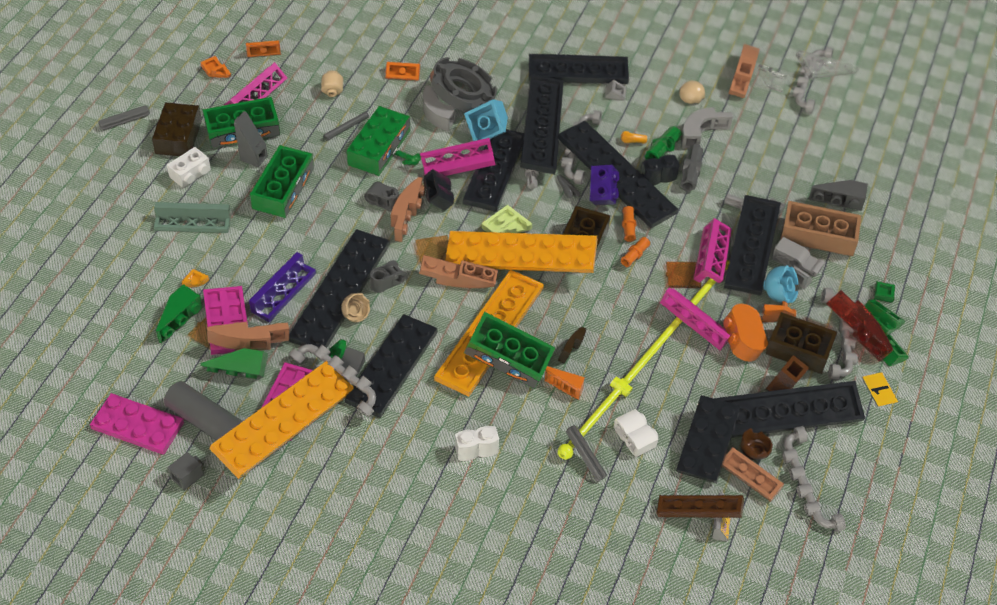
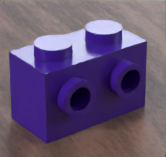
M613 165L591 166L590 201L595 206L616 204V199L619 196L617 188L619 172Z

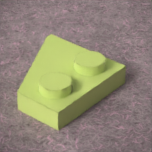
M506 205L484 221L481 228L486 232L519 233L531 230L532 223L509 205Z

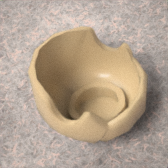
M690 80L685 82L680 88V98L685 103L699 104L702 99H705V89L698 81Z
M363 293L348 295L344 298L341 305L344 317L354 323L362 322L368 317L370 312V301Z

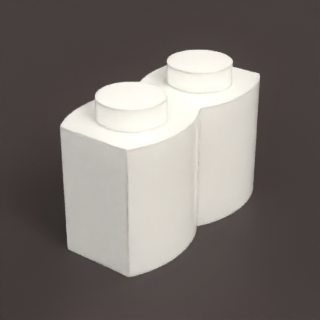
M634 409L615 419L613 427L616 433L635 457L657 447L658 433L654 428L647 425L644 414Z
M484 426L476 431L463 430L456 433L455 449L458 460L469 461L478 456L490 457L499 452V436L496 427Z

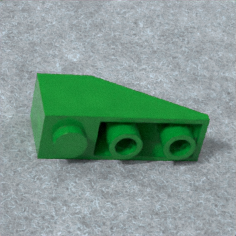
M184 284L169 296L156 329L159 343L170 338L177 329L184 326L192 316L199 313L203 308L200 295Z
M243 348L202 362L201 366L207 368V372L218 373L219 370H224L226 375L238 376V373L245 374V378L257 379V376L264 377L268 353Z

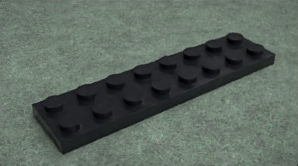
M535 74L530 76L521 168L554 175L556 173L563 80Z
M585 120L559 133V140L590 170L591 166L613 165L618 170V198L627 206L633 207L634 213L650 229L677 214L678 208Z
M358 229L355 230L290 332L289 342L300 346L312 344L318 348L321 345L326 348L329 346L345 319L341 310L344 298L350 294L362 292L370 278V272L377 267L390 246V240Z
M856 381L714 398L741 406L732 438L742 437L743 433L748 429H752L754 433L762 431L766 434L794 430V428L800 426L812 428L859 422L865 419Z

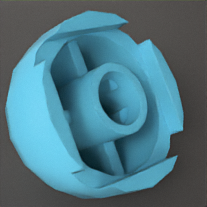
M789 265L778 266L772 269L763 284L768 296L777 303H782L783 301L793 303L797 298L798 291H795V285H798V277L795 269L789 267Z

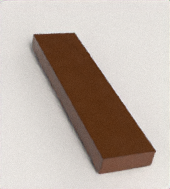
M659 495L656 514L658 517L742 518L744 497L743 495Z

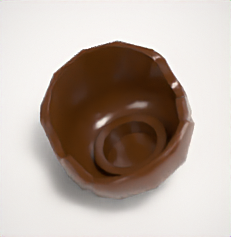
M748 429L743 433L741 449L747 457L762 460L771 454L773 444L770 438L764 435L762 431L754 433L752 429Z

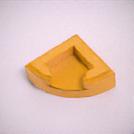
M192 269L182 280V285L184 284L191 288L199 287L207 283L209 277Z

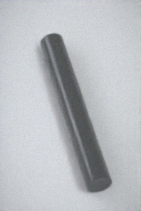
M365 111L323 135L324 139L327 141L369 118L368 113Z

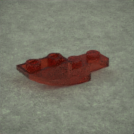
M840 290L826 303L854 330L851 335L879 362L893 351L885 332L859 300L854 303Z

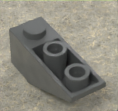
M244 111L234 122L240 160L259 167L268 157L266 143L247 112Z
M845 180L812 185L808 199L862 211L868 183Z

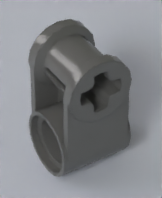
M378 181L374 182L364 194V198L369 204L376 205L387 211H392L399 196L396 188Z
M389 261L370 272V288L376 293L384 292L393 286L403 283L407 278V273L398 267L397 261Z

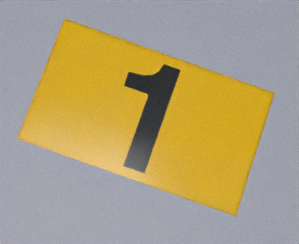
M882 372L863 376L878 407L898 402Z

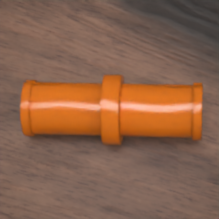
M626 206L622 209L624 240L633 242L636 240L635 227L637 225L634 219V208Z
M642 237L635 245H632L621 258L622 265L629 267L636 259H639L645 249L650 246L649 239Z

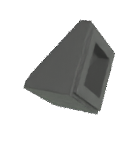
M347 347L342 358L344 362L342 366L347 368L350 365L359 374L365 363V354Z

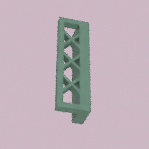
M155 202L156 219L154 231L229 232L231 221L229 204ZM161 220L170 221L166 225H160ZM181 221H188V222H189V223H187L186 225H179V224H178V223L181 222ZM200 221H205L207 223L203 226L197 225V223ZM218 222H225L224 227L216 226L215 224Z

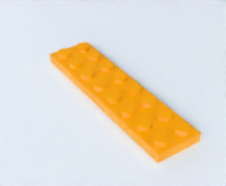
M450 231L445 261L460 265L463 260L503 270L594 273L598 239L597 236Z
M510 270L437 371L434 381L469 397L490 367L464 353L484 311L517 328L542 292L544 284Z
M325 361L211 444L209 449L239 479L342 401L354 387Z

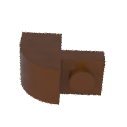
M793 355L765 390L768 392L792 389L809 367Z

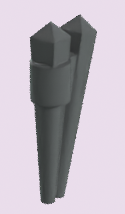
M557 175V179L567 198H572L573 195L574 197H579L580 192L562 175Z

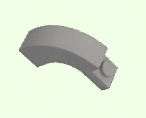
M426 85L423 91L424 114L434 126L449 131L456 121V108L442 103L433 88Z
M712 107L700 109L692 113L684 123L681 138L682 148H689L693 144L700 145L701 133L706 130H730L733 120L732 112H715V108Z

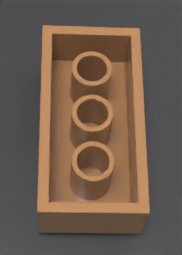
M788 201L780 240L785 237L801 246L853 256L858 244L862 215Z

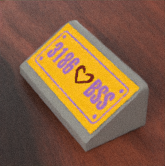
M714 518L712 533L714 540L726 542L729 540L731 518Z

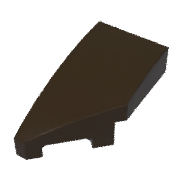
M580 327L571 335L559 355V362L565 364L572 348L579 349L583 342L586 328Z

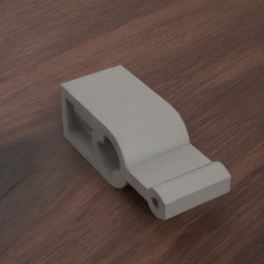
M785 237L774 248L772 256L773 260L785 266H796L814 277L817 276L825 264L822 259L811 256L808 249Z

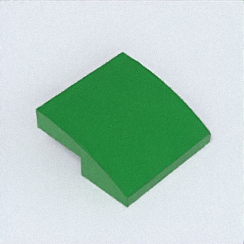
M875 299L868 300L864 307H858L854 313L884 336L895 332L906 322Z

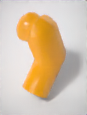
M624 131L621 134V140L624 143L646 144L647 136Z

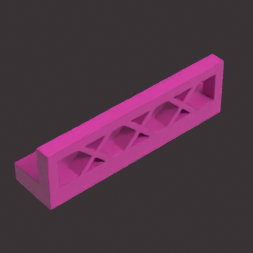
M274 62L224 105L253 100L250 99L251 91L258 92V99L265 98L287 79V76ZM274 71L281 78L279 81L272 80V73ZM262 82L269 83L268 91L261 90Z
M490 138L420 153L425 175L432 169L448 176L495 165ZM483 145H488V149L481 151L478 148ZM462 150H470L468 154L461 153ZM447 153L453 154L450 158H445L443 156ZM434 157L436 159L426 163L425 158Z
M715 218L703 228L694 274V280L699 283L707 276L721 283L724 277L732 228ZM719 229H721L722 231L725 232V235H724V236H722V234H721V232L719 231ZM716 241H719L723 248L720 249ZM714 254H717V255H718V257H719V259H720L719 262H718L717 259L715 258ZM712 267H715L718 274L711 271Z
M674 288L666 290L660 304L721 351L728 343L730 337L726 329Z

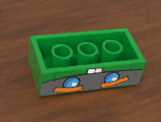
M272 97L202 109L211 148L237 144L234 122L244 111L247 112L262 138L280 135L279 120Z
M378 106L347 149L348 166L380 176L409 134L410 116Z
M279 145L250 193L252 209L286 218L314 170L313 154Z
M484 311L464 353L535 389L545 372L555 347Z

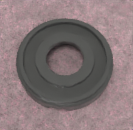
M450 57L442 58L436 62L430 74L431 85L438 97L448 105L468 112L495 99L497 88L496 86L493 88L490 82L491 76L475 63L459 58L458 61H449ZM457 81L465 84L472 92L460 89L453 82Z

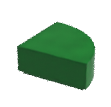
M340 339L329 349L331 352L329 356L333 358L336 355L342 359L346 349V341Z

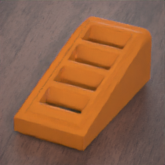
M549 366L546 367L544 381L578 400L580 399L585 377Z

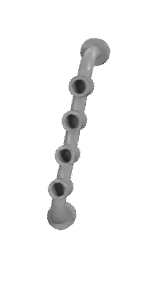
M826 47V50H816L811 56H806L804 65L806 66H802L801 76L798 77L797 86L800 87L794 88L793 97H796L797 105L805 108L807 113H813L815 100L808 99L805 102L802 98H804L805 90L808 87L818 56H824V60L831 61L834 49L832 47Z
M594 110V113L583 115L578 122H573V126L584 120H592L593 124L600 125L602 111ZM566 147L565 156L568 157L562 158L561 167L564 168V174L567 178L574 180L575 184L582 185L584 171L576 170V173L571 172L576 156Z
M823 288L821 302L831 303L834 300L839 305V331L842 333L841 348H843L844 352L842 361L845 364V368L841 369V366L838 364H830L828 370L829 379L839 380L840 377L847 376L852 372L853 365H856L858 355L851 352V349H854L856 346V339L850 337V334L854 332V323L848 322V319L852 317L853 309L847 307L844 298L839 294L833 293V289Z
M306 344L298 350L293 348L288 354L299 364L306 359L303 355L307 352L313 353L323 362L327 361L328 365L332 366L336 372L354 384L360 391L367 394V402L361 401L357 408L367 417L373 414L374 410L372 407L376 402V394L370 387L372 383L364 376L360 379L356 377L358 372L350 365L347 368L343 367L344 362L335 355L331 358L329 356L331 352L326 347L321 345L318 348L315 345Z
M803 426L796 427L794 432L785 438V451H782V457L785 463L791 462L793 468L789 469L792 481H799L800 486H797L799 498H806L807 504H804L805 513L807 516L813 515L815 521L821 527L834 528L836 532L845 530L846 524L841 513L831 515V520L823 518L820 505L814 498L812 486L808 483L805 470L798 460L797 451L792 446V442L795 440L798 444L807 442L805 428Z

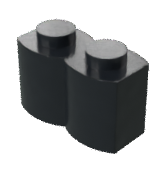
M665 155L659 159L651 158L642 162L640 173L652 185H657L660 182H672L677 179L680 163L675 155Z
M434 169L424 175L423 184L427 189V201L444 211L454 204V194L451 191L450 179Z

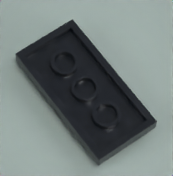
M703 395L700 396L676 468L678 473L717 484L741 410L740 405Z

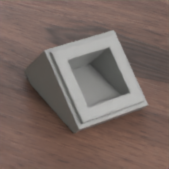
M612 80L606 86L605 98L625 100L626 87Z
M794 266L793 268L798 277V285L806 289L812 283L811 276Z

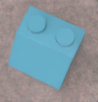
M490 100L464 113L473 141L486 138L492 139L506 132L508 116L502 101Z

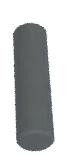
M183 381L173 384L165 394V407L216 441L243 422V420Z

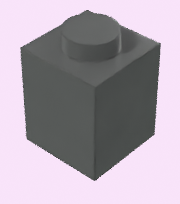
M188 452L167 467L170 478L184 491L204 476L202 470L203 463L197 456L193 457Z

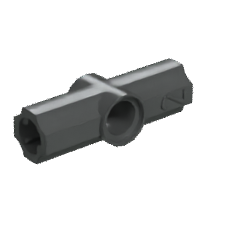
M699 144L689 146L684 160L683 176L680 185L684 191L690 192L695 190L703 154V148Z

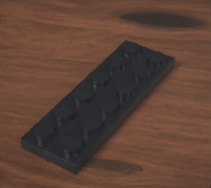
M529 54V80L531 74L563 80L564 82L609 84L612 80H615L620 84H628V57Z
M506 129L505 133L490 139L495 165L475 169L464 195L463 204L498 212L522 151L524 133Z
M745 195L724 288L761 296L781 202Z
M405 314L399 319L359 377V379L362 376L366 377L372 383L370 387L375 391L376 402L372 407L374 410L373 416L382 417L438 333L436 327ZM354 385L353 390L345 397V403L357 408L361 401L367 402L368 396Z

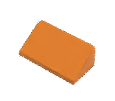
M279 40L246 43L248 57L281 55Z
M387 62L385 78L419 81L420 64Z

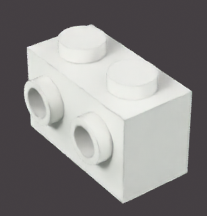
M196 147L167 164L169 177L182 188L193 183L211 170L209 157Z

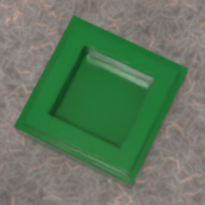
M876 281L874 299L893 303L895 285Z

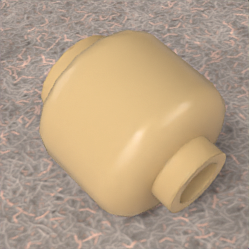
M327 71L321 79L322 92L329 97H335L342 93V75L337 71Z

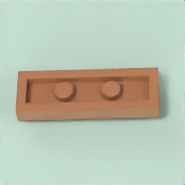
M732 447L727 453L722 467L772 502L783 488L784 483Z

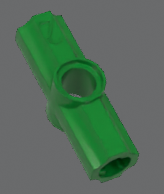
M671 126L660 138L653 139L652 146L646 151L645 159H659L667 152L674 151L675 144L682 135L681 130L676 128V126Z

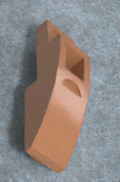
M747 44L743 45L728 94L745 98L758 58L759 48Z
M418 177L410 183L400 194L393 206L391 227H395V241H403L404 235L408 233L407 221H411V216H416L417 210L421 209V196L425 194L422 177Z
M423 255L419 271L421 275L436 278L437 284L460 288L495 287L498 273L496 269L462 260L459 265Z
M247 322L214 325L207 327L208 343L234 350L243 348L259 351L271 350V343L289 341L288 322L248 328Z

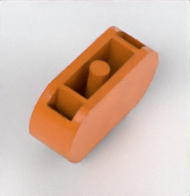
M736 304L725 317L723 325L726 332L730 335L728 343L732 353L741 360L752 362L757 360L768 346L767 337L759 312L750 305Z

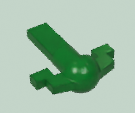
M400 150L395 152V155L405 159L402 162L403 165L415 166L421 160L419 153L412 156Z

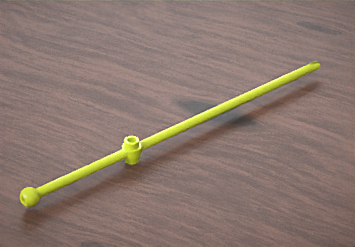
M726 260L725 271L729 267V260ZM710 278L690 302L696 306L716 281ZM676 317L624 378L620 379L616 376L610 386L614 390L579 429L583 437L619 395L622 394L627 397L633 387L629 383L683 322L681 319ZM571 440L567 444L559 446L558 455L561 459L568 460L573 456L575 446Z

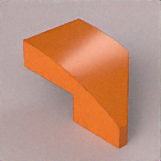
M216 56L201 62L202 69L209 77H231L230 71L225 64L219 62Z
M785 301L781 305L764 304L761 321L777 322L781 312L796 317V310L789 308Z

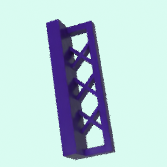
M296 252L249 300L251 313L270 322L313 278L316 270L304 264L302 254ZM301 270L308 272L306 276H297ZM288 283H297L294 288L286 289ZM285 294L283 300L274 301L276 296ZM273 307V310L268 315L262 312L264 308Z

